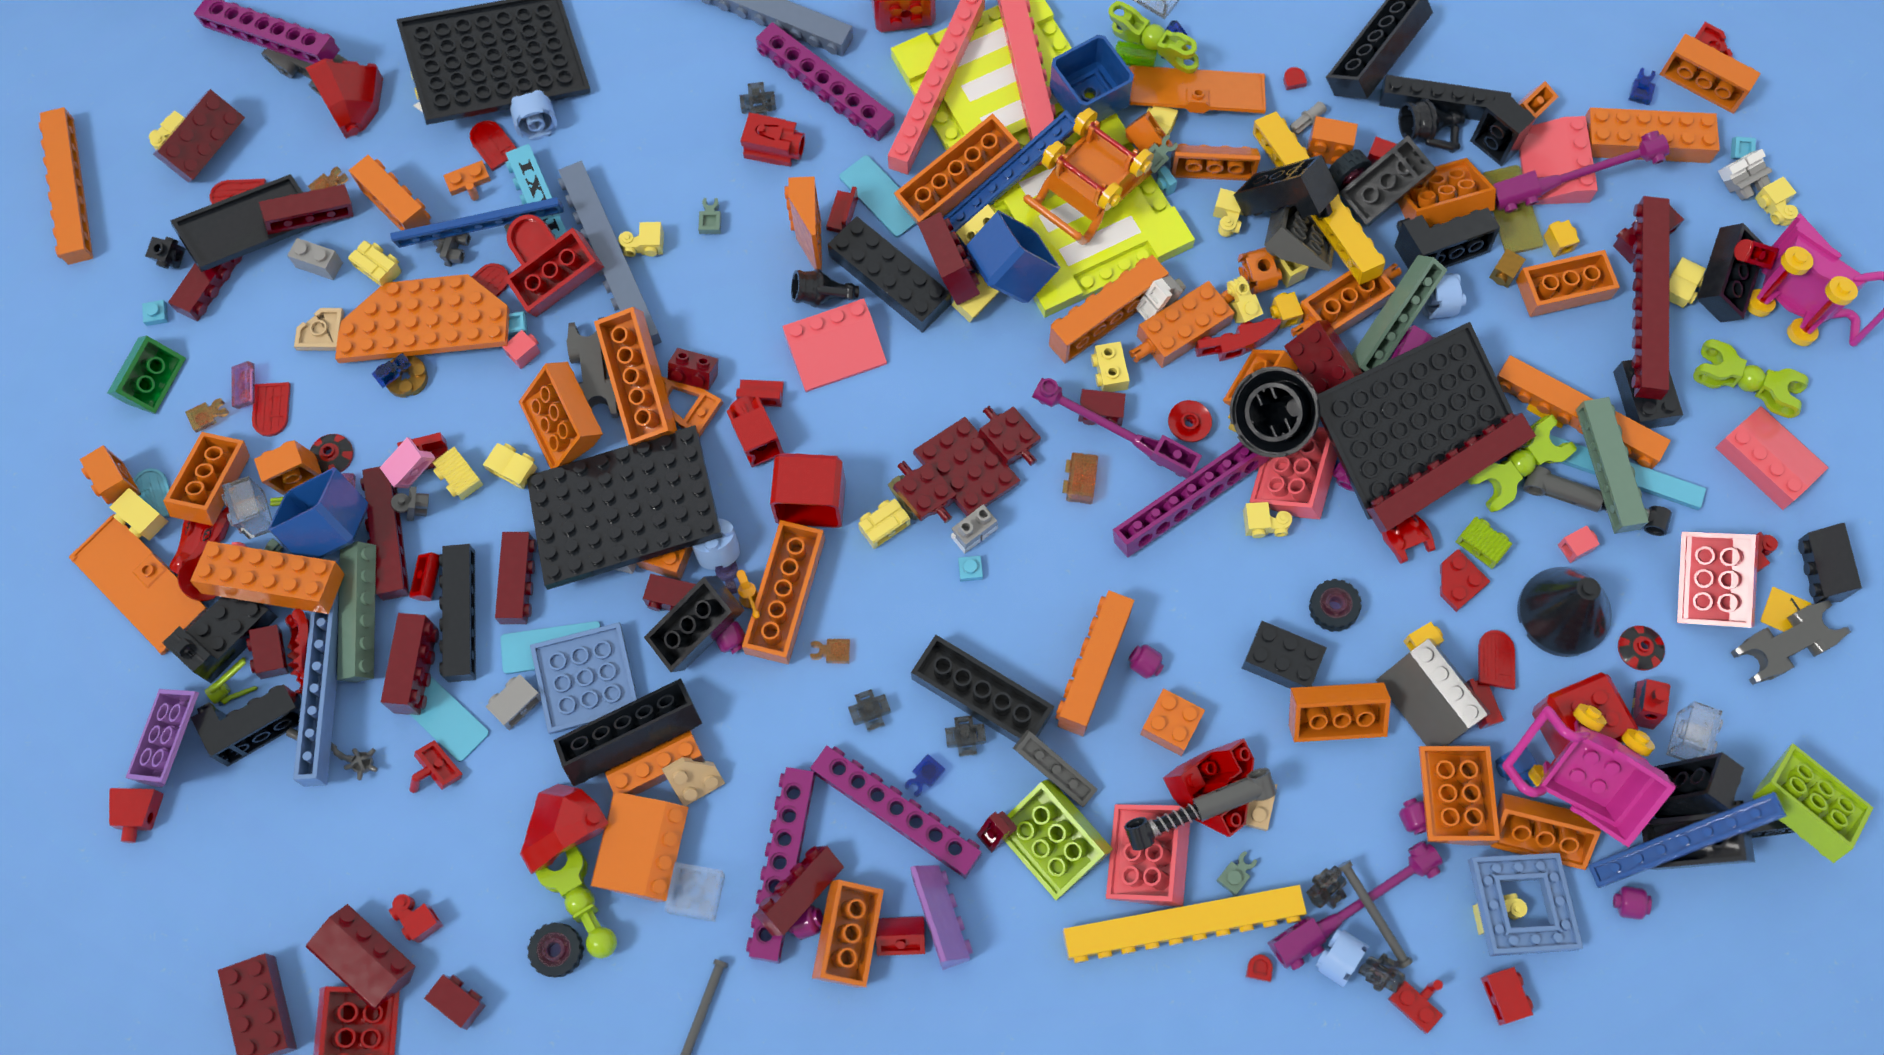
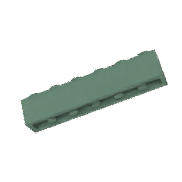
M1422 255L1416 257L1351 356L1362 372L1374 368L1389 359L1443 278L1447 269L1434 257Z
M1609 397L1583 401L1577 407L1576 413L1613 532L1616 534L1640 530L1649 523V515L1641 499V489L1637 487L1635 470L1630 465L1628 448L1624 445L1622 439V429L1617 424L1615 407L1611 404Z
M357 541L340 549L339 567L345 575L339 587L337 680L355 683L374 679L376 545Z

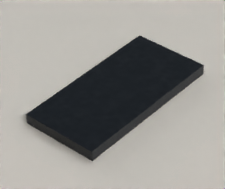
M291 174L170 220L173 229L201 272L320 225L316 224L268 235L259 202L303 193Z

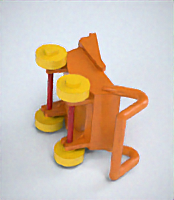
M1091 108L1080 112L1076 117L1073 131L1083 137L1066 154H1064L1066 146L1059 141L1054 142L1045 149L1042 165L1048 169H1054L1044 181L1035 198H1032L1030 195H1025L1023 198L1029 207L1035 209L1074 238L1080 245L1087 244L1093 238L1102 222L1105 211L1109 210L1112 206L1115 207L1118 202H1121L1126 195L1152 174L1151 166L1154 154L1148 149H1144L1139 153L1135 148L1132 153L1100 130V122L1096 120L1097 113ZM1049 190L1092 221L1084 235L1077 232L1041 205Z

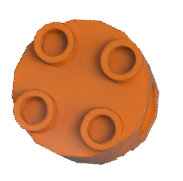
M1265 247L1240 254L1238 257V263L1242 262V267L1238 268L1239 274L1248 282L1251 294L1277 288L1278 281L1282 280V272L1279 267L1276 268L1274 261L1276 256L1268 253Z

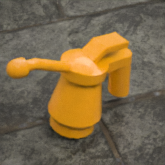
M739 570L736 573L740 583L738 587L739 602L746 608H752V615L757 619L760 617L759 611L755 607L758 591L755 585L748 581L745 571Z

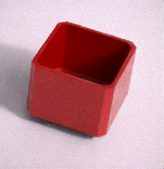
M871 0L875 27L880 32L931 26L936 21L935 0Z
M780 453L774 458L770 505L775 523L779 524L780 520L810 527H842L846 480L843 462L838 456Z
M1602 672L1549 694L1534 706L1532 712L1534 719H1536L1544 707L1550 706L1566 727L1575 732L1574 723L1577 719L1573 714L1574 710L1579 704L1594 706L1602 713L1607 722L1598 733L1609 736L1623 745L1625 743L1622 740V736L1626 730L1630 728L1638 731L1639 729L1609 675ZM1547 719L1540 730L1556 758L1569 740L1561 736Z

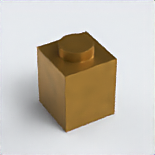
M1506 249L1489 278L1498 285L1508 288L1526 259Z

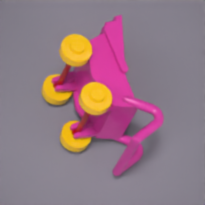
M1799 213L1772 245V247L1779 249L1772 269L1760 267L1762 269L1761 272L1765 274L1762 289L1753 290L1747 307L1751 314L1765 317L1774 310L1776 299L1786 310L1803 317L1795 319L1787 328L1789 339L1799 346L1811 345L1819 335L1817 327L1829 319L1846 317L1851 321L1849 344L1857 346L1884 319V308L1861 332V321L1858 314L1851 309L1842 308L1850 304L1857 297L1858 291L1867 282L1884 281V271L1860 274L1839 259L1842 256L1841 253L1832 248L1804 216Z
M1579 704L1574 710L1573 714L1577 719L1574 723L1575 732L1566 727L1550 706L1544 707L1502 764L1504 771L1523 794L1529 797H1538L1548 792L1572 805L1570 807L1572 812L1582 816L1629 848L1676 788L1664 771L1650 765L1642 757L1649 756L1655 749V745L1650 740V737L1640 730L1627 729L1622 736L1625 745L1609 736L1598 733L1607 722L1602 713L1594 706ZM1548 719L1557 732L1569 741L1551 765L1548 761H1545L1543 766L1539 764L1533 765L1528 772V776L1537 787H1531L1524 782L1513 764Z

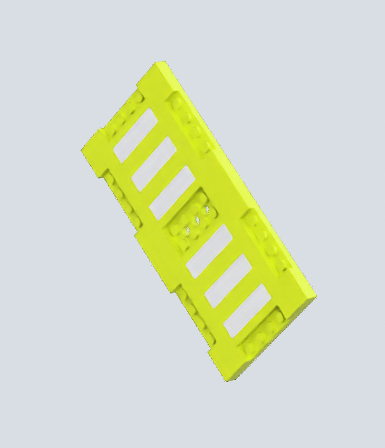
M1029 0V17H1033L1035 26L1033 34L1038 36L1039 47H1037L1038 52L1041 51L1043 57L1041 67L1047 73L1045 84L1046 87H1050L1053 58L1072 48L1056 24L1054 13L1045 0ZM998 5L983 12L931 124L945 150H948L992 113L1017 139L1021 149L1030 142ZM947 28L932 35L925 32L891 48V58L914 97ZM1051 92V99L1049 100L1050 104L1055 106V120L1065 110ZM1090 92L1084 94V96L1089 99L1095 97V95ZM1116 113L1100 121V130L1133 153L1135 148L1127 139L1126 128ZM1074 132L1063 142L1066 146L1064 154L1083 136H1079ZM1044 165L1035 166L991 205L997 211L999 210L1036 231L1060 266L1058 272L1033 297L1044 318L1088 298L1091 294L1102 291V288L1108 282L1113 283L1119 279L1121 273L1125 270L1130 271L1142 258L1147 259L1153 255L1161 263L1193 248L1195 238L1175 206H1170L1152 175L1126 195L1115 207L1112 206L1104 212L1102 222L1095 235L1085 245H1080L1074 238L1035 209L1029 207L1023 200L1025 195H1030L1032 198L1037 196L1044 181L1054 168L1048 169ZM1049 190L1046 198L1041 203L1042 206L1082 235L1086 233L1092 223L1089 218L1051 190Z

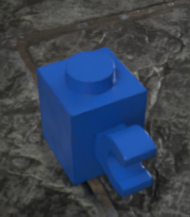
M1526 747L1513 766L1521 778L1529 782L1531 787H1534L1535 785L1528 776V772L1534 764H1538ZM1512 751L1502 755L1495 761L1498 773L1501 777H1505L1507 782L1511 779L1504 771L1502 764Z

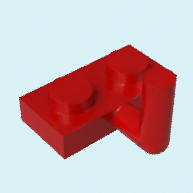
M435 740L415 751L414 757L423 766V769L412 775L409 790L412 793L418 792L421 780L429 775L441 790L461 779V771Z
M1440 980L1430 982L1421 993H1418L1409 983L1403 981L1388 1000L1420 1030L1427 1034L1443 1016L1428 1002L1435 991L1442 989L1443 983Z

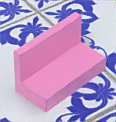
M407 437L383 463L380 469L393 487L409 488L435 460V457L431 452L419 451L411 438Z

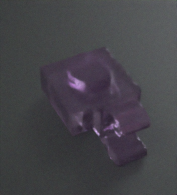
M736 561L725 568L723 566L715 567L716 576L722 582L725 581L728 590L732 594L738 593L734 578H737L736 573L739 571Z

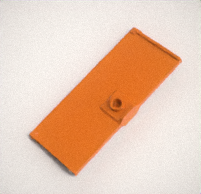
M1130 65V67L1133 66L1135 73V88H1132L1130 105L1186 108L1192 113H1205L1209 110L1262 114L1266 112L1265 73L1197 69L1195 72L1188 74L1177 68Z
M113 514L69 556V559L79 567L157 651L164 655L169 649L162 642L179 626L187 631L208 611V608L201 601L187 597L178 585L177 576L164 561L154 554L140 538L131 533L126 524L122 525L113 517L115 514Z

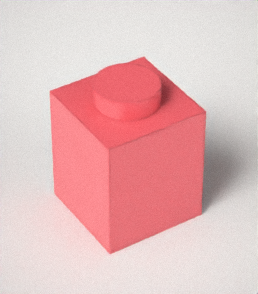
M523 330L508 341V346H502L507 356L520 369L541 353L537 347L539 344L537 339L532 334L527 335Z
M1587 525L1564 537L1558 544L1570 563L1589 554L1600 545L1597 535Z

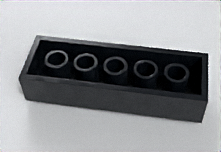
M1428 0L1384 1L1326 76L1334 96L1368 99L1433 14Z
M857 216L827 244L829 256L922 333L951 305V294L945 287Z
M938 635L934 636L911 671L912 680L1015 743L1019 741L1027 730L1038 738L1054 711V705Z
M680 678L553 741L562 768L574 787L666 741H670L684 732L701 725L702 722Z

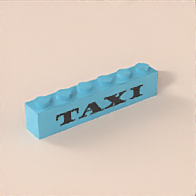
M527 144L506 152L509 161L505 163L509 173L514 172L516 176L512 180L516 189H521L523 193L519 195L522 204L552 198L530 145ZM559 213L540 217L548 225L556 239L567 232Z

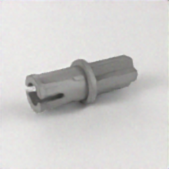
M1318 101L1308 111H1303L1301 117L1290 125L1291 132L1298 135L1308 126H1312L1316 116L1320 117L1327 111L1326 106Z

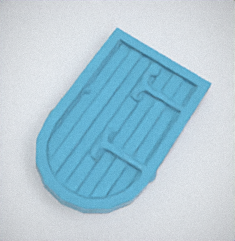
M153 468L144 469L139 472L133 479L141 492L139 497L164 518L170 517L163 502L170 489L169 481L164 473Z

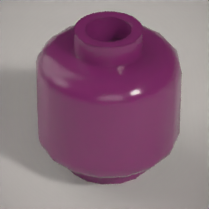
M734 621L715 642L722 652L731 651L734 654L742 649L745 632L739 622Z
M1146 644L1141 647L1136 646L1128 658L1131 670L1146 679L1153 675L1158 676L1164 667L1162 664V654Z
M1416 798L1404 802V808L1399 811V816L1406 831L1414 832V835L1426 832L1424 801H1417Z
M1624 886L1620 889L1619 894L1614 893L1613 907L1617 908L1619 915L1623 918L1641 920L1650 914L1652 899L1651 896L1647 895L1645 889Z
M810 905L788 931L799 939L819 934L823 922L821 910Z

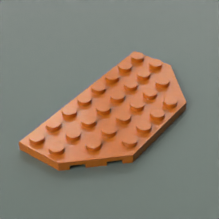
M468 274L388 282L380 286L340 322L335 359L338 363L508 346L510 309L503 301Z

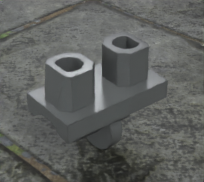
M469 233L432 241L437 246L436 252L445 261V266L451 267L452 263H463L465 253L463 250L458 249L459 244L468 246L471 236Z
M417 487L409 488V496L399 493L394 495L391 500V507L394 511L398 513L407 512V521H414V516H427L429 494L416 493Z

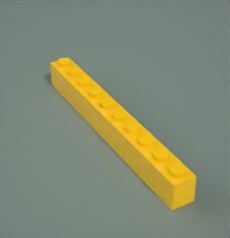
M1277 112L1254 120L1253 135L1276 167L1310 158L1306 148L1302 147L1298 142L1296 134L1289 130L1285 119L1281 118ZM1339 194L1330 202L1333 211L1330 216L1319 219L1317 215H1310L1359 285L1383 275L1385 266L1384 256L1375 249L1371 238H1367L1361 224L1354 220L1350 209L1341 202Z
M1300 885L1064 928L1062 932L1068 960L1074 959V963L1089 961L1088 957L1098 955V959L1112 957V952L1121 951L1122 955L1136 952L1138 947L1145 946L1146 950L1159 948V943L1169 942V946L1182 944L1183 939L1186 938L1200 941L1207 939L1206 935L1216 933V937L1230 935V930L1239 929L1240 933L1254 930V926L1263 924V928L1277 926V922L1286 920L1287 924L1300 922V917L1306 915L1307 912Z

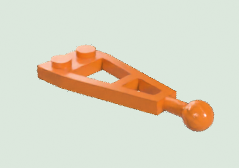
M662 376L667 396L675 389L698 397L684 419L673 410L672 413L675 423L684 429L696 425L700 438L722 406V399L704 389L667 380L668 378Z

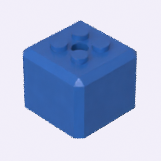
M1096 35L1053 58L1050 90L1062 108L1067 110L1074 119H1076L1080 112L1091 108L1097 113L1096 120L1100 122L1129 106L1134 74L1105 36ZM1090 92L1093 93L1095 97L1089 99L1086 98L1084 94Z
M999 210L966 245L967 253L987 285L1022 303H1028L1060 269V266L1036 231Z
M333 467L290 489L284 495L268 530L293 555L322 559L354 542L367 512L368 502L337 468Z

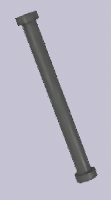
M1350 860L1338 866L1339 871L1345 874L1398 959V966L1400 969L1409 966L1413 962L1411 957L1406 956L1351 866L1353 864Z
M714 959V969L680 1055H691L724 968H727L728 963Z

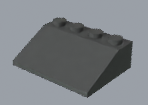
M1296 205L1289 208L1283 206L1271 214L1264 244L1268 253L1272 256L1276 255L1282 260L1326 271L1332 268L1334 248L1311 216L1302 218Z
M1431 638L1417 646L1376 679L1378 683L1384 682L1391 701L1426 746H1447L1491 714Z

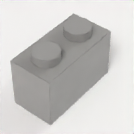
M296 238L287 255L296 268L331 280L335 279L343 264L334 250Z
M520 674L517 677L511 678L506 683V688L500 693L493 695L486 706L509 731L541 701L540 694Z

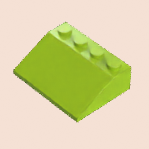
M1793 743L1760 782L1752 798L1757 799L1775 792L1787 815L1780 818L1779 821L1786 824L1800 838L1808 842L1832 863H1835L1854 848L1874 808Z
M1049 779L1040 782L1007 815L1017 826V829L1005 842L1055 900L1064 895L1113 850L1061 789Z

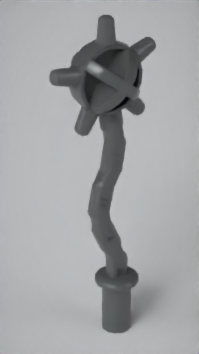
M289 728L286 736L297 741L298 731ZM331 742L333 754L340 760L350 763L345 765L344 769H353L357 773V780H362L363 774L370 770L377 772L378 768L373 766L372 756L376 752L374 748L368 753L359 752L354 748L352 749L354 756L343 754Z

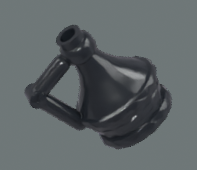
M1422 98L1417 102L1407 101L1401 105L1398 124L1403 138L1408 135L1413 141L1418 140L1427 146L1449 150L1450 153H1454L1460 148L1459 126L1465 122L1463 113L1458 111L1443 112L1426 98ZM1443 128H1451L1450 142L1434 139Z
M819 269L805 272L796 270L792 277L791 297L795 303L803 302L816 308L832 298L843 297L845 300H852L853 298L858 299L859 286H855L853 283H837Z

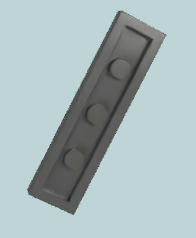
M1029 730L1023 734L1013 747L1016 752L1081 807H1084L1098 790Z

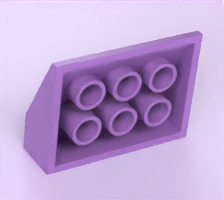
M158 690L125 778L154 787L162 788L165 785L199 692Z
M939 865L910 867L912 879L942 970L970 961L969 954H972L973 951L969 939H963L961 931L965 930L961 916L956 917L953 908H956L957 904L953 893L948 894L946 885L950 883L946 871H941Z

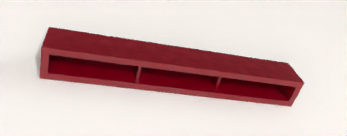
M1511 412L1500 419L1501 423L1496 426L1492 424L1482 430L1483 434L1478 438L1473 436L1464 441V447L1459 450L1457 448L1450 450L1445 454L1446 458L1442 461L1435 460L1426 466L1428 470L1420 473V471L1408 477L1409 482L1402 485L1400 483L1389 490L1391 492L1385 497L1381 495L1372 500V505L1366 510L1379 531H1389L1534 438L1536 435L1523 413L1513 415Z

